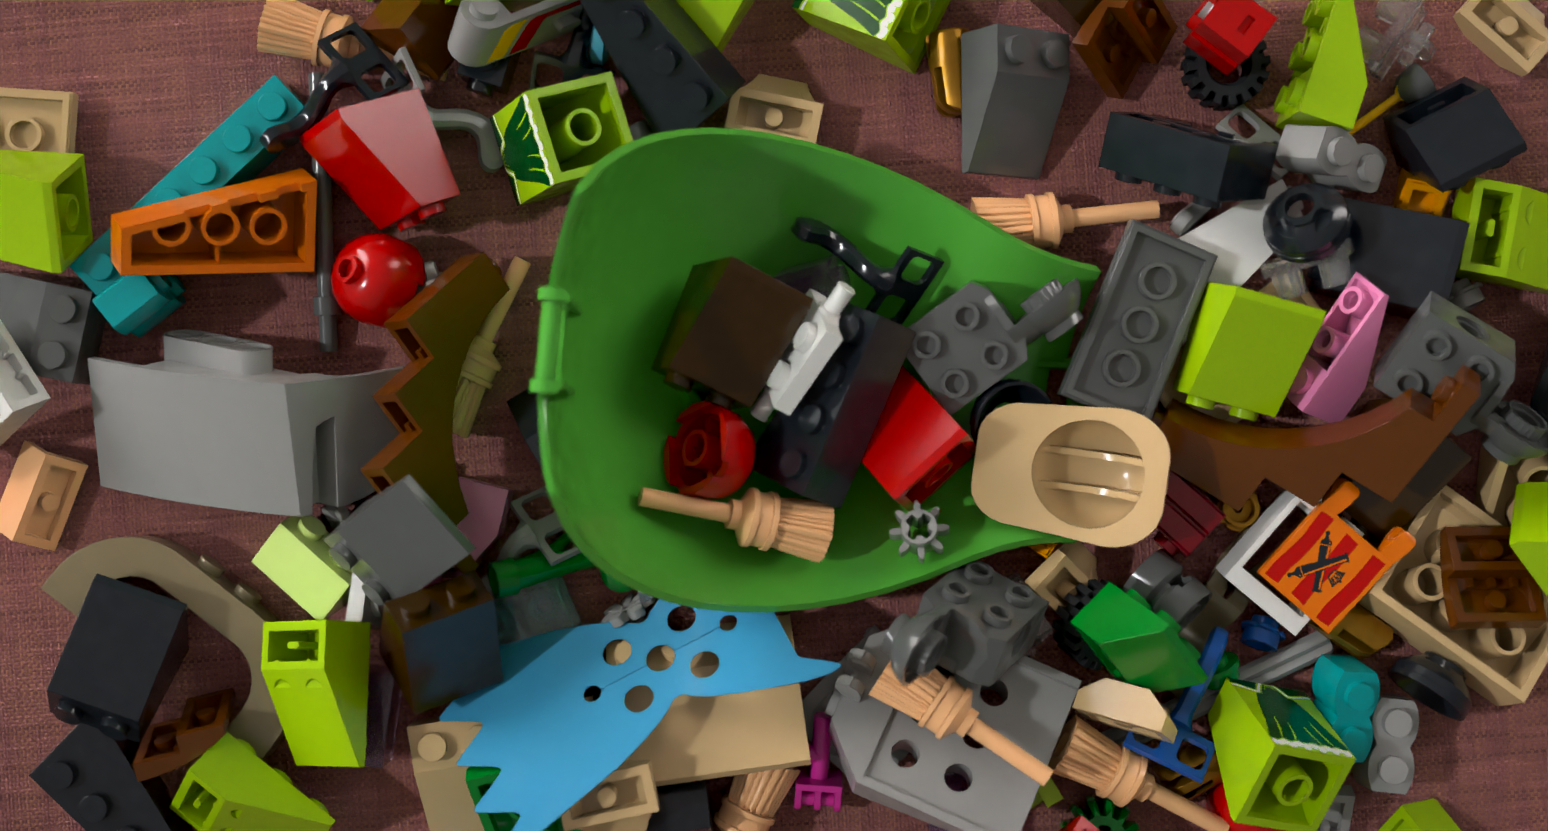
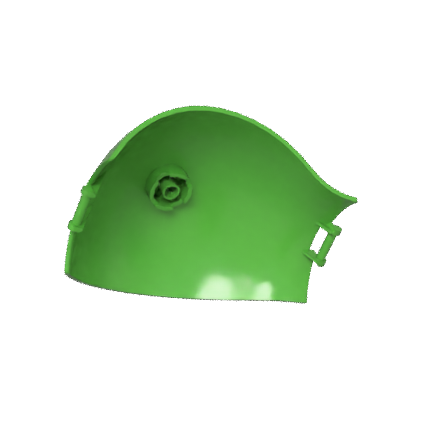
M691 128L652 134L633 140L611 151L598 161L579 182L572 195L561 228L548 286H539L537 300L542 301L535 379H530L529 392L538 394L540 450L550 500L566 533L576 547L598 568L615 580L643 594L666 602L697 609L723 612L768 613L808 610L850 603L886 594L931 579L1001 551L1036 544L1075 543L1077 541L1041 531L1000 523L984 514L975 504L971 494L975 456L920 505L921 509L928 512L936 506L939 507L940 514L936 520L937 525H949V534L937 536V540L943 546V553L938 554L931 550L925 554V561L920 564L917 554L909 552L902 558L899 556V548L903 543L902 539H890L889 530L901 528V524L895 517L896 510H900L905 514L908 511L887 492L862 462L858 467L841 509L834 507L833 538L830 541L824 559L820 563L773 548L762 551L753 546L741 547L737 543L734 530L725 528L724 522L638 506V495L641 487L681 494L679 489L670 485L665 477L663 466L665 443L668 435L676 437L682 423L676 422L679 415L692 404L703 402L706 398L705 395L692 389L690 393H685L669 387L663 382L665 376L651 369L693 265L733 256L804 294L811 288L823 294L826 298L829 297L836 287L837 282L842 281L851 286L856 292L848 303L865 309L876 294L873 287L857 276L845 263L827 249L797 239L791 231V226L797 217H807L830 226L850 240L872 262L882 267H894L907 246H911L941 258L944 264L903 322L902 326L904 327L913 324L971 280L989 287L998 301L1003 302L1015 320L1025 314L1020 304L1044 285L1057 278L1063 286L1078 277L1081 286V301L1078 310L1082 312L1087 298L1101 274L1096 265L1067 259L1028 244L944 195L883 166L822 145L766 132L731 128ZM915 257L909 262L901 277L918 281L926 272L931 262ZM895 295L887 296L876 311V314L886 318H893L904 304L905 299ZM1077 324L1051 342H1048L1044 335L1027 346L1028 360L999 381L1021 379L1033 383L1046 393L1049 370L1068 369L1072 358L1067 357ZM906 357L903 362L904 368L941 405ZM763 386L762 390L760 391L758 397L756 398L755 402L758 400V398L760 397V395H761L762 392L764 391V386ZM980 395L951 415L972 440L970 416L973 406ZM1066 398V405L1084 406ZM1001 403L994 408V410L1010 403ZM751 407L733 408L732 411L740 415L753 432L755 444L777 412V409H774L768 420L762 422L750 413ZM752 470L740 489L730 496L714 499L713 501L728 503L730 499L740 500L750 487L758 488L760 492L765 493L769 491L777 492L780 497L810 498L802 496ZM923 525L920 529L914 526L910 527L911 539L914 540L919 535L926 539L928 538L926 525Z

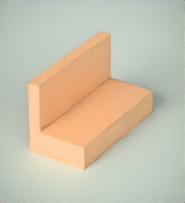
M24 440L0 501V533L14 542L55 551L88 465L76 459L47 452L33 442Z

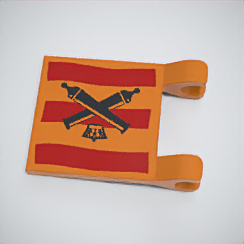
M1342 477L1336 479L1318 505L1256 571L1327 634L1338 625L1387 570L1408 554L1416 545L1415 537L1408 531L1396 526L1386 534L1376 550L1344 522L1338 514L1358 498L1360 491L1352 482Z

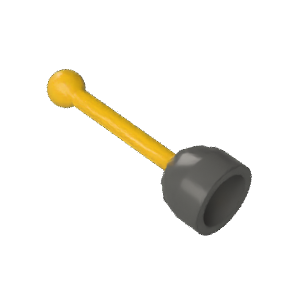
M1416 63L1403 70L1395 80V94L1355 122L1354 128L1349 133L1351 135L1355 134L1400 101L1411 104L1435 92L1436 88L1430 76Z

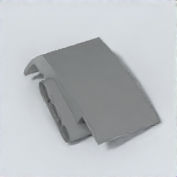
M191 329L172 330L163 333L164 361L139 365L96 356L87 358L100 485L123 492L230 510L298 517L313 515V504L322 503L339 508L374 492V487L360 469L399 434L398 430L372 396L405 367L404 365L342 376L319 373L299 374L273 368V346L270 344Z

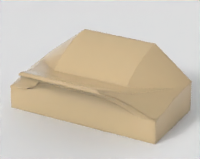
M1467 0L1453 15L1461 32L1468 40L1498 66L1521 77L1528 74L1548 52V29L1545 27V15L1528 0Z
M758 74L753 81L744 87H740L731 96L724 128L772 133L816 144L824 104L814 100L807 83Z
M1078 540L1075 543H1064L1024 583L1036 595L1049 601L1048 607L1056 612L1058 606L1066 607L1068 604L1064 599L1068 592L1073 596L1077 594L1075 588L1077 585L1082 583L1088 587V580L1096 579L1098 581L1096 570L1097 558Z
M1103 678L1078 689L1072 706L1085 719L1174 744L1178 731L1171 720L1169 708L1161 706L1150 689L1109 678Z
M635 760L623 762L613 773L561 815L564 831L574 829L581 831H647L652 813L660 810L651 761Z

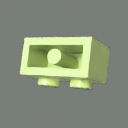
M311 515L303 517L291 516L279 523L251 562L314 619L326 620L340 610L348 601L352 571L351 569H343L332 559L329 553L330 547L323 540L330 533L326 531L324 524L319 519Z

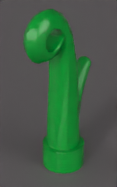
M565 532L549 544L553 552L561 554L568 551L564 550V548L572 540ZM538 550L516 560L506 558L489 562L487 565V575L494 597L500 599L517 595L521 589L597 566L582 552L551 566L543 553ZM600 569L601 578L610 590L616 592L633 590V588L615 580Z

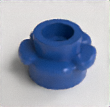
M1253 615L1251 620H1245L1241 623L1243 633L1240 641L1256 650L1271 653L1277 652L1279 642L1284 641L1286 635L1278 630L1279 622L1264 615Z

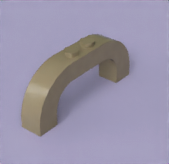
M147 535L116 537L92 543L70 555L55 569L41 589L77 617L97 573L118 581L131 576L141 577L155 582L177 600L187 604L191 611L233 642L243 652L249 663L252 683L250 694L244 707L226 731L234 738L242 739L249 743L261 760L274 753L286 736L261 671L263 622H278L280 620L259 603L262 597L254 589L242 582H239L237 585L223 575L225 568L209 555L202 554L200 557L177 542Z

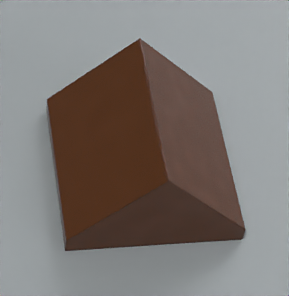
M382 0L361 28L378 47L395 56L399 48L406 46L415 68L438 82L455 60L448 50V40L459 6L445 5V0Z

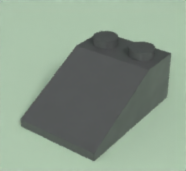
M998 23L961 33L962 173L1029 180L1039 179L1069 83V34Z
M0 272V319L35 374L69 383L90 385L87 358L98 357L106 318L93 303L96 294L92 291Z
M410 474L362 503L323 539L330 547L329 553L332 559L343 569H351L363 582L362 589L367 597L380 606L390 600L421 590L476 548Z

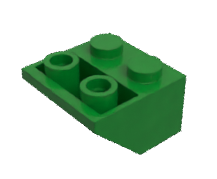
M1109 581L1070 621L1107 670L1121 682L1150 689L1152 693L1201 685L1209 678L1197 662L1201 654L1185 638L1178 636L1182 630L1180 625L1163 610H1159L1156 614L1150 611L1151 606L1132 588L1125 593Z

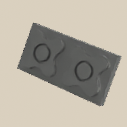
M1134 219L1128 220L1057 394L1089 407L1131 410L1151 420L1218 255Z

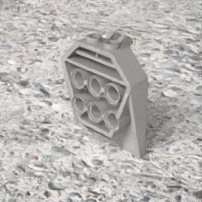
M888 629L869 635L863 649L854 646L847 656V664L844 669V673L849 675L838 676L834 686L835 690L825 711V714L832 716L828 732L852 793L947 831H1022L1040 784L985 746L978 749L971 748L955 732L938 740L934 737L935 734L924 726L923 728L918 726V723L911 716L868 695L890 662V656L882 652L881 649ZM1025 655L1021 656L990 687L971 683L958 674L948 671L950 675L956 678L955 681L965 688L970 687L973 689L972 708L979 712L977 718L1048 766L1082 680ZM987 689L996 691L1001 696L1003 704L1000 706L986 704L982 700L980 692ZM899 749L908 750L914 756L916 764L908 768L900 767L893 761L891 753ZM953 772L961 774L967 781L968 789L961 792L953 791L945 783L944 776Z

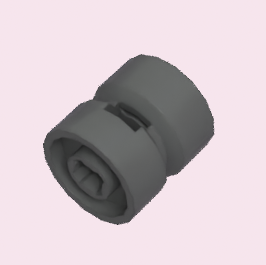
M1159 549L1148 557L1134 571L1122 589L1125 593L1130 588L1138 592L1149 603L1153 613L1156 614L1159 610L1165 611L1180 625L1182 630L1196 618L1212 597V592L1194 576L1184 577L1182 575L1183 566L1164 549Z

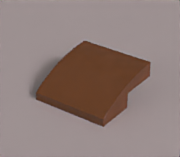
M1102 0L1084 22L1072 44L1107 97L1123 99L1142 62L1158 64L1178 26L1162 0Z
M1511 526L1444 527L1440 531L1441 579L1450 629L1539 628L1548 621L1537 582L1509 545Z
M229 688L187 698L181 718L149 725L133 762L137 781L140 782L154 778L183 766L217 743L226 734L236 696L234 689Z

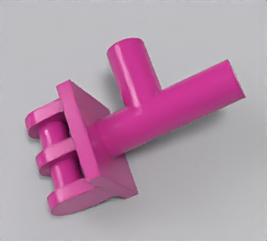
M825 712L814 714L812 745H808L811 760L810 768L797 767L801 771L795 780L794 809H800L801 805H814L813 810H820L821 806H832L833 811L840 812L843 788L842 771L839 769H829L831 737L828 730L832 716L825 714Z

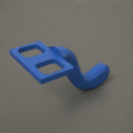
M1216 626L1210 631L1198 663L1209 678L1201 685L1185 687L1176 707L1170 713L1171 720L1178 730L1174 744L1161 740L1158 748H1150L1136 741L1133 737V732L1128 731L1122 746L1198 783H1202L1214 754L1215 746L1214 742L1193 733L1192 718L1222 658L1228 642L1229 631ZM1182 742H1189L1205 750L1207 756L1202 769H1194L1177 759V752Z

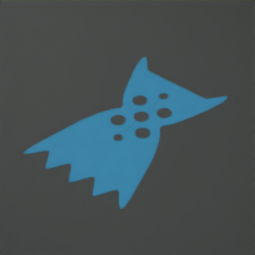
M658 599L647 619L638 624L626 622L617 628H613L610 622L558 629L500 645L503 681L453 700L441 714L439 720L482 723V728L459 758L457 765L497 767L501 769L498 777L477 804L474 811L476 813H518L520 818L512 831H543L613 773L646 740L663 719L673 700L678 696L684 694L710 697L786 686L828 675L838 670L841 664L799 657L774 612H723L692 608L696 614L693 625L684 631H674L668 626V615L673 609L683 605ZM732 615L736 617L737 625L732 630H722L719 625L721 619L724 616ZM617 639L628 641L632 649L629 658L619 665L606 663L603 658V652L607 644ZM660 645L671 647L674 650L675 659L669 668L663 671H653L647 666L646 658L650 650ZM704 651L715 653L719 658V667L716 672L706 678L694 676L690 669L692 659ZM639 685L649 687L654 695L651 705L641 712L628 710L624 702L628 691ZM590 686H598L601 689V696L596 701H586L584 699L585 690Z

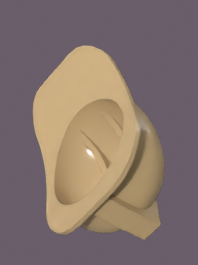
M1018 402L1006 404L988 414L980 425L971 481V494L978 508L988 517L1000 523L1041 531L1102 547H1123L1137 543L1149 536L1161 521L1170 476L1171 450L1162 430L1149 418L1131 410Z

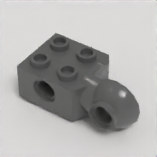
M1078 277L1074 278L1063 286L1057 278L1053 279L1020 304L1025 314L1015 320L1004 303L998 301L989 287L971 280L907 327L916 331V334L906 357L951 416L1027 361V346L1042 335H1044L1048 342H1051L1084 318L1078 310L1081 301Z
M1431 291L1376 364L1373 386L1392 398H1396L1412 387L1431 399L1438 383L1446 375L1453 377L1464 364L1481 375V395L1451 430V433L1459 436L1477 429L1484 434L1481 438L1484 448L1492 456L1509 465H1517L1521 459L1537 458L1548 454V425L1544 418L1526 404L1513 400L1509 402L1502 400L1515 377V340Z
M975 560L951 570L923 594L916 616L911 618L904 613L900 614L889 627L883 639L881 649L882 652L890 656L893 673L903 686L912 684L919 676H928L938 664L971 683L990 687L1033 646L1049 601L1036 595L1029 587L1015 583L997 573L990 565Z

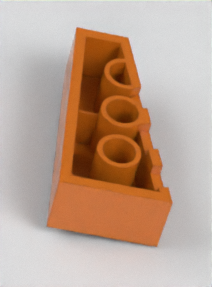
M300 168L111 214V262L121 276L314 272L317 180L305 169Z

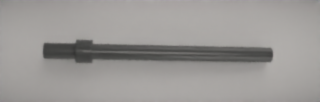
M308 73L309 97L317 82L325 73ZM329 107L322 119L329 115ZM312 157V176L317 180L315 232L317 296H313L314 315H318L320 352L339 351L337 315L342 314V309L332 294L331 274L335 262L332 179Z

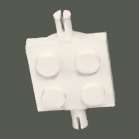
M838 281L828 298L811 288L807 291L805 295L813 298V303L766 381L764 391L753 407L750 408V413L756 419L766 422L774 409L789 416L843 340L839 330V319L841 318V312L856 293L851 286L845 282Z

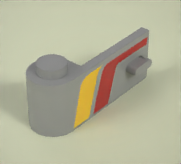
M462 0L448 40V50L451 56L461 64L470 67L485 66L574 31V28L581 24L579 16L583 5L580 0H545L510 13L498 0Z

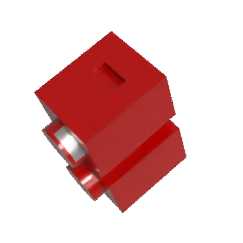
M1205 0L1186 22L1185 25L1192 31L1182 43L1227 76L1238 64L1240 65L1250 56L1278 18L1260 6L1264 0Z

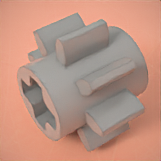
M917 500L914 501L913 510L907 514L896 510L895 517L901 524V528L889 530L890 539L893 540L902 539L903 543L899 548V556L901 558L911 552L918 555V560L922 564L925 561V554L931 550L938 554L943 553V546L937 540V536L949 534V525H937L936 520L940 514L939 507L936 506L928 512L921 509L920 503ZM923 525L927 526V539L921 535L917 536L914 540L911 539V526L920 529Z

